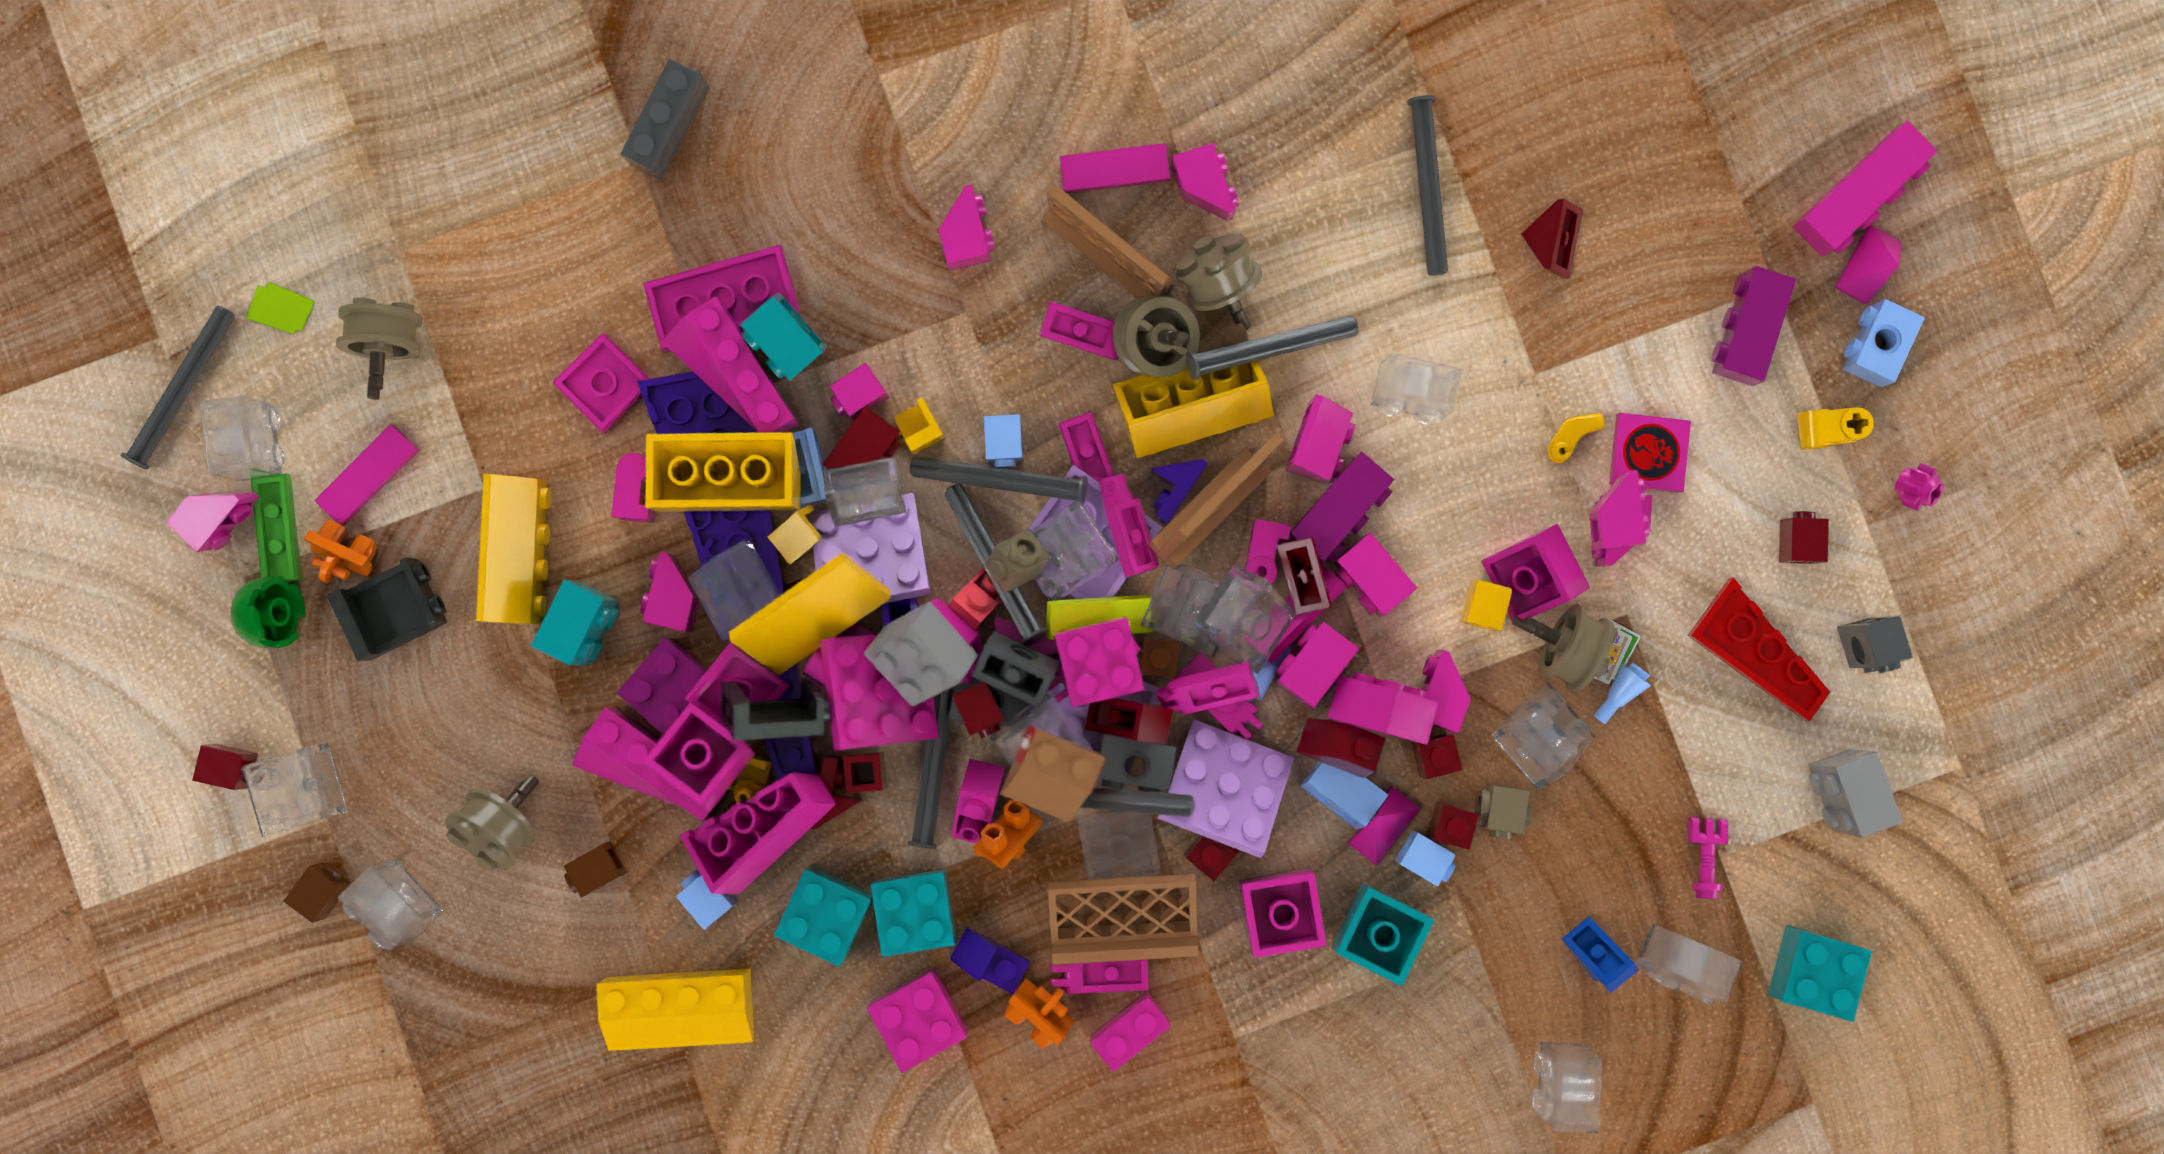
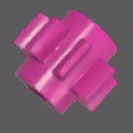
M1920 463L1917 469L1913 467L1911 469L1906 468L1901 472L1895 485V491L1900 494L1898 498L1903 500L1902 505L1919 511L1921 505L1933 506L1939 500L1943 492L1944 483L1939 480L1940 476L1936 474L1937 469Z

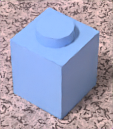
M1020 414L984 416L987 463H994L995 468H1015L1016 462L1023 461Z
M1412 830L1394 861L1438 887L1441 880L1446 882L1452 875L1456 863L1452 861L1456 855Z
M698 870L680 884L684 890L676 896L703 930L711 926L738 902L732 894H712Z

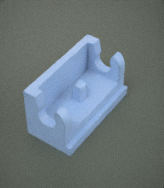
M813 428L794 432L801 474L800 509L809 504L813 506L833 501L825 466L822 465L823 458L817 432Z
M1319 761L1300 784L1302 789L1356 830L1368 825L1388 796L1387 793L1366 777L1356 776Z

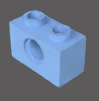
M1887 299L1872 306L1869 305L1859 319V325L1862 327L1857 338H1853L1845 349L1844 357L1847 360L1842 369L1879 387L1895 383L1925 317ZM1876 334L1883 337L1885 341L1884 350L1876 345Z

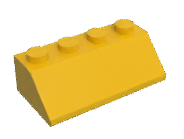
M1258 361L1202 374L1198 380H1192L1186 367L1180 373L1169 377L1140 375L1113 384L1124 424L1137 459L1274 417L1269 384Z
M794 433L646 434L645 508L657 512L800 510L801 474Z
M483 474L476 621L540 624L541 617L545 616L547 604L546 597L542 596V582L546 581L548 577V562L544 560V545H548L550 540L549 524H545L546 509H550L552 503L551 489L547 488L546 481L535 478Z
M751 968L606 977L596 984L598 1022L608 1051L754 1042Z

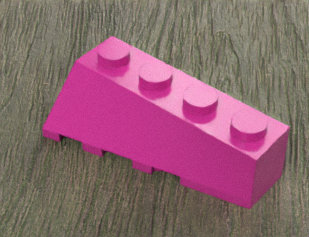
M716 296L684 315L662 339V342L758 433H784L800 424L751 346L742 337V332L730 313Z
M616 706L605 707L583 737L572 766L685 809L702 822L710 819L731 790L727 789L711 811L707 813L643 763V760L661 738Z
M791 773L756 792V796L736 803L726 813L718 817H711L702 822L703 825L699 828L688 830L679 836L712 894H741L831 810L836 803L819 775Z

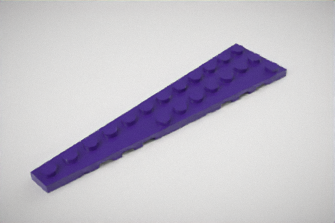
M693 371L637 381L657 434L758 433ZM684 511L685 519L692 532L693 542L724 630H726L729 637L731 630L786 592L779 551L767 537L775 530L772 511ZM797 663L779 675L789 684V688L779 700L798 699L801 696V676L799 664ZM811 736L764 738L777 780L791 773L818 775Z

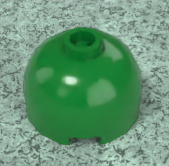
M267 576L250 580L236 591L232 599L230 615L237 635L250 645L270 649L290 646L299 638L300 633H295L298 628V617L305 618L306 611L304 598L296 584H289L283 579V576Z

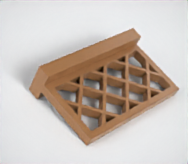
M1055 184L1047 192L1048 211L1041 218V223L1134 298L1164 296L1173 285L1174 280Z
M1276 432L1255 454L1245 447L1148 546L1175 570L1272 472L1263 462L1277 449L1284 439Z
M1195 874L1047 882L1053 965L1199 956ZM1188 887V892L1178 901L1167 894L1173 888ZM1136 890H1146L1151 893L1141 903L1130 896ZM1099 892H1109L1114 896L1105 905L1093 898ZM1072 894L1077 899L1067 907L1056 900V895ZM1158 900L1170 906L1161 915L1149 909ZM1121 902L1133 908L1124 917L1112 911ZM1085 904L1096 910L1087 920L1076 913ZM1178 912L1189 919V921L1168 922ZM1141 914L1152 921L1151 923L1132 924ZM1104 917L1115 923V925L1095 926ZM1067 919L1079 926L1075 928H1058Z

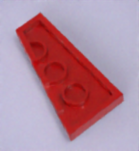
M1734 577L1728 578L1687 635L1804 721H1810L1830 694V690L1802 657L1797 656L1786 643L1787 640L1780 631L1774 629L1763 616V611L1758 605L1751 601L1741 590V585Z

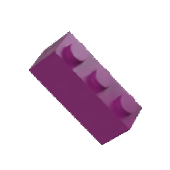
M1754 266L1738 276L1733 287V294L1737 295L1733 308L1730 307L1727 310L1722 322V328L1726 329L1723 340L1716 344L1712 353L1711 361L1715 363L1712 374L1752 387L1765 381L1797 279L1758 266Z
M1361 451L1291 530L1289 538L1294 541L1313 536L1320 563L1324 562L1326 558L1332 562L1346 547L1341 542L1350 531L1356 535L1367 523L1369 518L1365 513L1370 507L1375 504L1379 508L1393 491L1389 488V485L1395 479Z

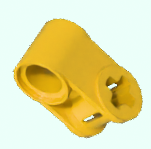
M1859 407L1836 410L1819 409L1796 414L1800 450L1849 444L1866 438L1874 428L1872 415L1869 411ZM1847 421L1852 424L1856 423V430L1848 428Z

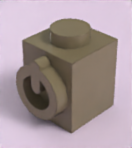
M1027 530L997 544L984 565L988 569L991 578L1006 593L1039 577L1051 557L1032 532Z
M1486 783V790L1480 789L1476 799L1475 813L1479 814L1477 824L1490 829V836L1512 839V833L1524 834V828L1529 827L1532 819V806L1528 805L1530 791Z

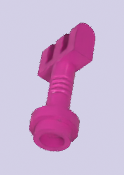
M1689 817L1688 843H1700L1701 855L1700 883H1692V890L1696 891V898L1718 899L1719 892H1722V884H1715V868H1713L1715 867V844L1728 845V821L1726 819H1718L1717 833H1714L1713 819L1704 818L1702 832H1699V818Z

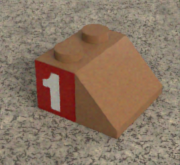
M1029 724L1000 794L1070 822L1092 792L1106 758L1098 752Z

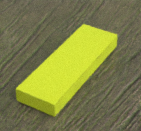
M1146 594L1047 601L1046 628L1049 632L1046 637L1052 640L1055 639L1054 633L1124 616L1128 618L1131 634L1153 632L1154 597Z

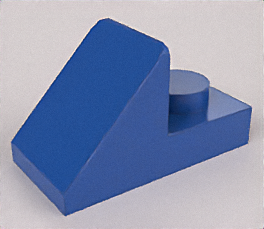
M1590 917L1586 918L1562 938L1563 943L1592 979L1599 981L1610 993L1639 971L1636 964Z

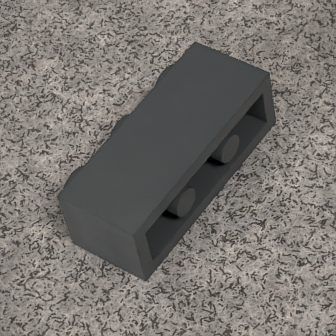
M668 60L620 154L631 166L662 181L709 88L702 74L674 60Z

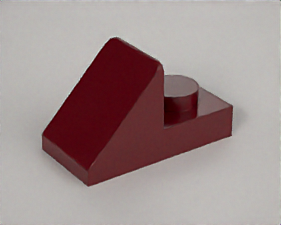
M824 756L820 778L836 805L814 824L811 829L821 827L863 800L835 793L836 787L842 789L845 781L844 767L841 766L842 757Z

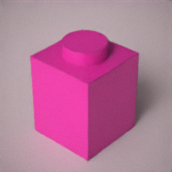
M866 362L830 385L835 394L830 398L831 402L841 416L848 413L853 421L864 407L871 410L889 398Z

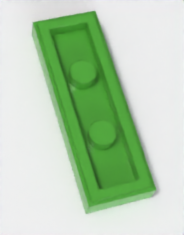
M278 474L250 478L251 490L259 496L258 500L253 504L261 578L283 576V579L287 582L302 581L291 475Z

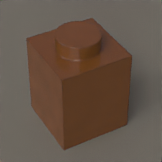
M1143 638L1139 665L1141 675L1176 678L1180 642Z
M611 841L564 865L567 872L565 874L567 885L572 892H578L581 898L628 873Z
M322 862L310 865L283 902L311 923L327 918L352 883L343 877L345 875L344 872L332 863Z

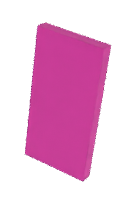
M781 245L643 283L663 353L671 352V350L662 342V339L684 315L714 296L724 304L741 332L745 330L740 324L779 292L797 313L801 315Z

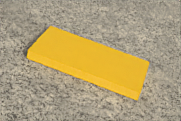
M842 552L729 632L730 642L779 676L821 647V640L836 637L891 599L890 590Z

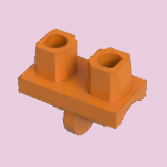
M330 519L324 523L317 533L309 530L304 537V540L311 544V552L324 557L315 556L312 561V565L320 569L319 580L327 584L331 583L335 577L346 580L349 577L350 571L345 568L370 578L375 570L371 561L378 548L375 541L362 534H358L350 548L341 545V542L348 533L346 528Z
M1010 799L1003 807L1004 813L995 823L988 824L980 832L981 838L973 846L974 854L989 859L1002 870L1012 858L1019 859L1025 853L1023 846L1043 824L1041 817L1030 812L1027 805L1014 799Z
M1027 978L1021 982L1008 1001L1010 1004L1005 1011V1016L1014 1024L1020 1025L1027 1018L1036 1026L1030 1035L1032 1040L1042 1049L1053 1042L1058 1046L1075 1022L1066 1014L1068 1009L1059 1002L1064 994L1062 989L1058 987L1050 994L1042 986L1037 988Z

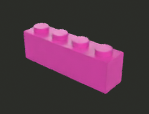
M1908 120L1892 130L1792 227L1821 257L1832 251L1839 254L1855 240L1851 234L1859 226L1864 230L1880 216L1877 209L1884 202L1890 205L1906 191L1902 185L1910 177L1915 181L1931 167L1928 160L1937 150Z

